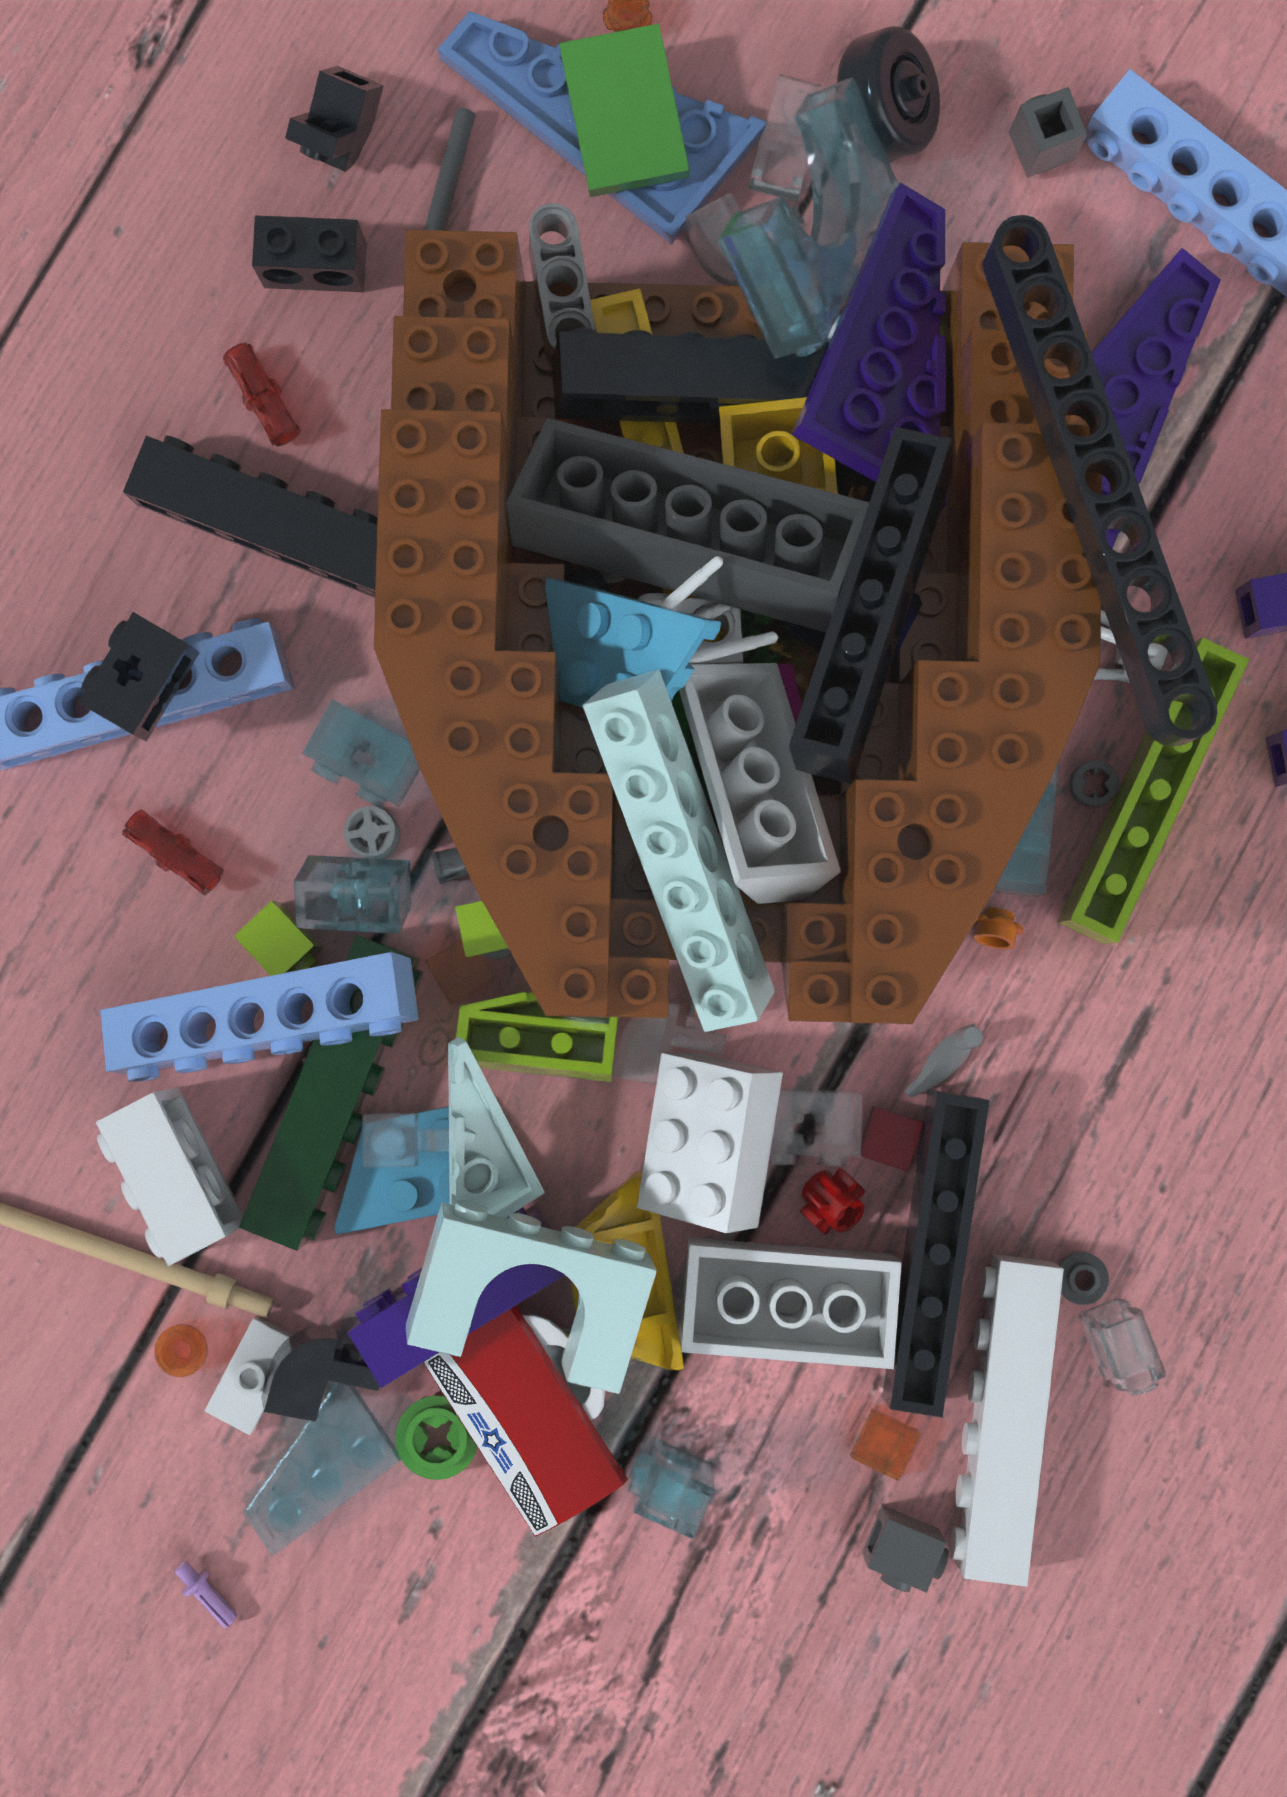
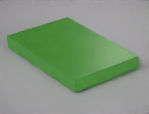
M648 25L559 43L589 196L595 197L689 178V165L660 25Z

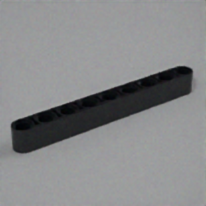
M1027 215L1012 216L1003 221L994 234L985 254L983 262L984 274L1146 729L1150 736L1161 745L1169 747L1182 746L1208 733L1213 727L1218 714L1216 700L1049 234L1044 225L1034 217ZM1011 245L1020 247L1027 254L1029 261L1022 263L1012 261L1004 253L1003 247ZM1026 302L1041 304L1047 310L1049 319L1041 321L1033 319L1026 313L1023 304ZM1050 358L1060 360L1068 368L1070 377L1060 379L1052 376L1046 370L1044 360ZM1068 415L1081 417L1089 426L1090 436L1080 437L1071 433L1065 425L1064 417ZM1096 472L1103 475L1109 482L1110 494L1100 495L1090 490L1086 484L1085 473ZM1107 529L1120 530L1126 534L1130 541V553L1122 554L1109 546L1106 539ZM1129 586L1140 587L1147 592L1151 600L1150 612L1137 611L1131 606L1127 598ZM1150 644H1159L1168 650L1172 661L1169 671L1158 670L1152 665L1148 657ZM1172 701L1182 702L1189 708L1192 715V723L1189 730L1179 729L1171 721L1169 708Z

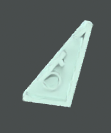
M459 1036L448 1043L450 1204L456 1205L458 1200L472 1201L485 1206L488 1209V1214L506 1218L511 1213L516 1212L543 1195L545 1191L467 1042Z

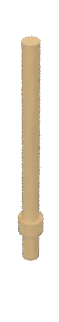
M0 1202V1225L206 1296L207 1303L224 1309L231 1305L268 1318L272 1310L275 1298L239 1286L238 1279L220 1273L213 1277L176 1263L167 1266L162 1258H157L142 1251Z

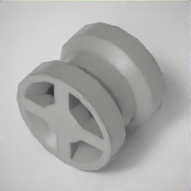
M364 806L356 809L348 817L344 825V837L347 845L355 853L368 859L380 860L396 850L400 841V828L397 821L385 810L376 806Z

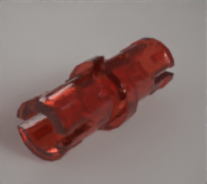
M240 343L227 350L223 355V362L232 373L243 393L241 400L247 410L254 411L272 446H283L294 440L300 434L301 429L295 423L280 397L282 393L277 380L269 378L254 353L252 345L250 343Z
M138 810L125 824L124 827L126 829L122 831V836L155 858L156 866L165 872L171 870L176 875H179L202 895L210 893L221 880L220 876L224 873V869L221 866H218L192 847L188 837L182 833L176 835L157 822L146 811Z

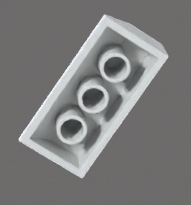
M777 663L691 664L695 670L685 686L679 689L734 883L757 904L806 900L838 875L841 870L812 775L796 770L789 744L796 723Z

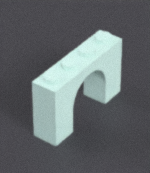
M458 1200L456 1205L441 1202L406 1322L407 1345L461 1357L476 1304L487 1284L501 1272L518 1265H546L565 1274L575 1284L579 1294L577 1312L562 1358V1366L567 1382L620 1394L657 1270L649 1253H645L646 1249L640 1244L629 1240L615 1239L614 1244H608L593 1240L594 1236L591 1233L580 1228L564 1226L560 1232L541 1227L539 1220L528 1215L511 1213L508 1219L488 1214V1209L485 1206L472 1201Z

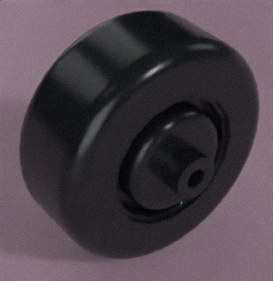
M890 26L861 35L850 42L841 57L838 67L837 98L842 121L852 142L866 157L878 162H888L923 151L935 135L940 116L938 80L932 60L924 45L912 32L899 26Z

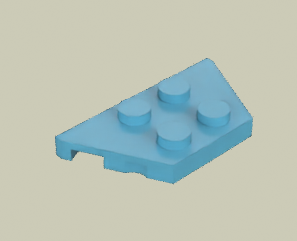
M546 577L545 592L553 649L560 668V699L583 708V704L606 684L660 669L672 703L675 693L685 686L695 670L689 661L703 639L714 640L720 631V621L566 580Z
M449 1106L370 1121L363 1124L334 1226L336 1235L438 1215L441 1202L450 1204Z

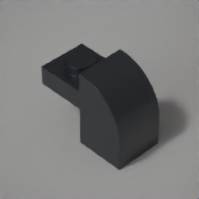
M340 66L319 71L310 111L290 118L285 139L301 145L300 152L304 155L344 172L348 171L359 158L371 132L384 85Z
M313 1326L293 1334L278 1348L272 1358L261 1399L264 1412L316 1422L327 1381L379 1391L380 1386L355 1344L346 1343L343 1344L342 1349H337L338 1338L333 1326Z

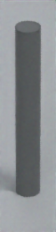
M459 107L455 111L424 230L445 231L475 119V113L469 109Z

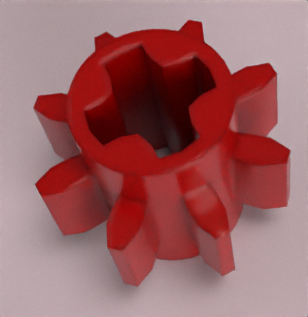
M839 1168L834 1175L828 1170L819 1171L808 1179L802 1189V1199L807 1204L800 1210V1213L824 1235H827L832 1228L838 1233H844L852 1229L862 1218L865 1206L859 1198L866 1193V1190L843 1168Z

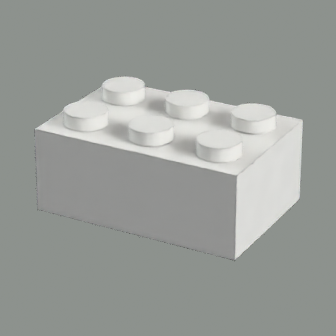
M695 1052L661 1053L637 1208L724 1233L758 1228L783 1072Z
M179 1087L153 1092L96 1121L101 1132L97 1135L98 1145L110 1163L116 1162L125 1180L121 1182L122 1193L133 1210H140L148 1226V1229L145 1230L147 1243L157 1258H164L167 1266L240 1229L239 1225L243 1218V1213Z

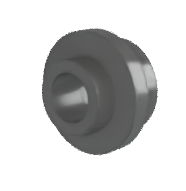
M1075 1252L1066 1256L1059 1263V1266L1064 1269L1061 1294L1070 1302L1079 1305L1092 1304L1098 1301L1106 1292L1109 1283L1108 1271L1104 1263L1096 1256L1087 1252ZM1082 1270H1088L1091 1273L1090 1284L1085 1288H1078L1075 1284L1077 1273Z

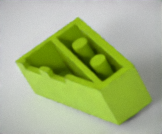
M522 992L461 1005L456 1038L460 1036L467 1042L481 1069L612 1082L619 1017L546 1016L534 993Z

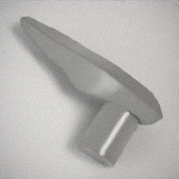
M975 1023L961 1027L938 1044L929 1055L919 1076L904 1090L909 1097L912 1098L944 1081L961 1066L971 1050L982 1043L983 1034L975 1027Z

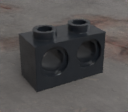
M255 215L252 267L264 288L364 292L366 241L358 220Z

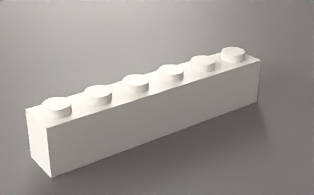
M992 1254L990 1267L984 1266L981 1272L980 1296L981 1298H986L984 1319H977L974 1330L975 1350H980L978 1371L971 1370L968 1381L969 1402H974L972 1423L965 1422L962 1433V1453L968 1455L966 1475L960 1474L958 1476L956 1485L957 1507H962L960 1527L952 1528L950 1537L951 1560H956V1564L964 1579L1028 1587L1064 1271L1062 1267L1053 1261Z

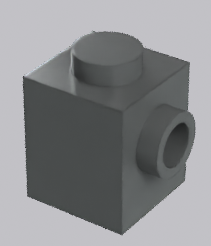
M1069 87L1048 95L1035 96L1021 104L1009 131L1027 178L1074 161L1087 136Z
M881 1505L862 1554L867 1567L881 1573V1580L889 1586L904 1592H910L911 1587L927 1593L932 1579L938 1580L942 1576L947 1565L949 1550L945 1548L946 1541L939 1528Z

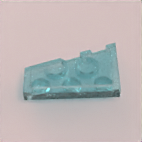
M334 1382L330 1388L331 1391L320 1405L316 1422L307 1420L296 1441L284 1458L279 1460L243 1511L271 1556L279 1553L402 1460L396 1447L355 1386Z

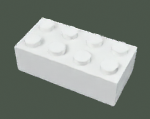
M688 1237L680 1336L681 1352L894 1369L901 1261L894 1254Z

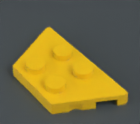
M643 1170L637 1171L586 1216L576 1228L591 1233L594 1236L593 1240L608 1244H614L615 1239L635 1242L646 1249L645 1253H649L657 1272L631 1359L663 1369L681 1370L684 1369L661 1218L660 1214L637 1208ZM571 1281L575 1312H577L579 1294L577 1287Z

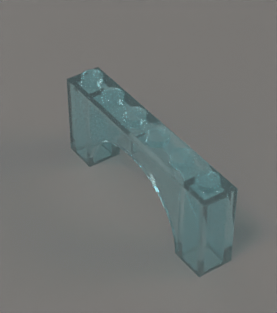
M853 77L808 94L794 115L806 151L812 181L813 223L811 235L809 236L800 226L784 197L780 196L734 213L717 240L775 359L792 353H796L797 356H806L817 351L825 344L826 338L852 290L890 195L898 186L894 172L871 123L866 106Z

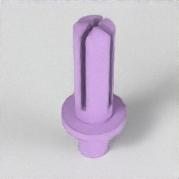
M186 1560L174 1570V1573L186 1584L182 1590V1594L185 1597L193 1594L223 1628L230 1626L235 1621L237 1613L206 1581L209 1576L207 1570L204 1569L197 1573Z

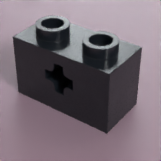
M132 612L127 621H121L113 630L108 641V647L111 649L102 664L94 666L86 675L81 686V692L84 694L78 703L147 742L198 657L199 652L183 640ZM131 668L144 673L139 682L127 676Z

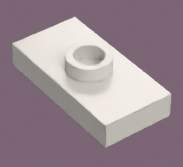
M255 1316L204 1412L251 1435L264 1413L261 1396L272 1358L282 1343L293 1334L259 1316Z

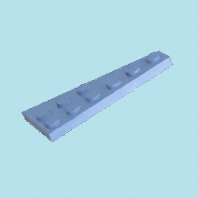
M469 11L437 49L439 59L585 175L559 44H557L556 48L528 38L526 32ZM673 86L689 165V178L609 194L671 245L767 129V121L753 116L746 119L724 111V105L708 99L705 103L676 93Z

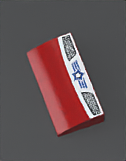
M516 1305L468 1334L461 1357L439 1352L423 1362L535 1537L591 1507L629 1480Z

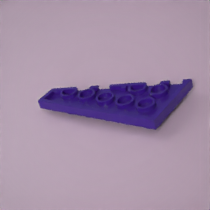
M901 182L890 195L792 432V435L874 482L877 481L894 427L940 436V416L946 411V337L940 335V317L946 311L945 294L940 292V269L945 265V209ZM946 496L941 510L946 506Z
M1183 248L1179 250L1091 353L1138 485L1142 480L1169 412L1168 408L1175 390L1185 372V365L1195 340L1200 334L1221 281L1220 278ZM1102 475V495L1110 494V485ZM1107 529L1106 539L1112 549L1118 534L1121 532L1120 530Z

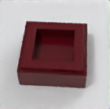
M872 1106L857 1155L908 1172L924 1122Z

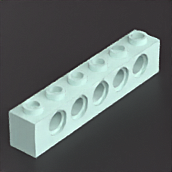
M660 669L606 684L583 704V708L703 1030L708 1032L756 1022L760 1019L775 990L739 889L734 883L725 850Z

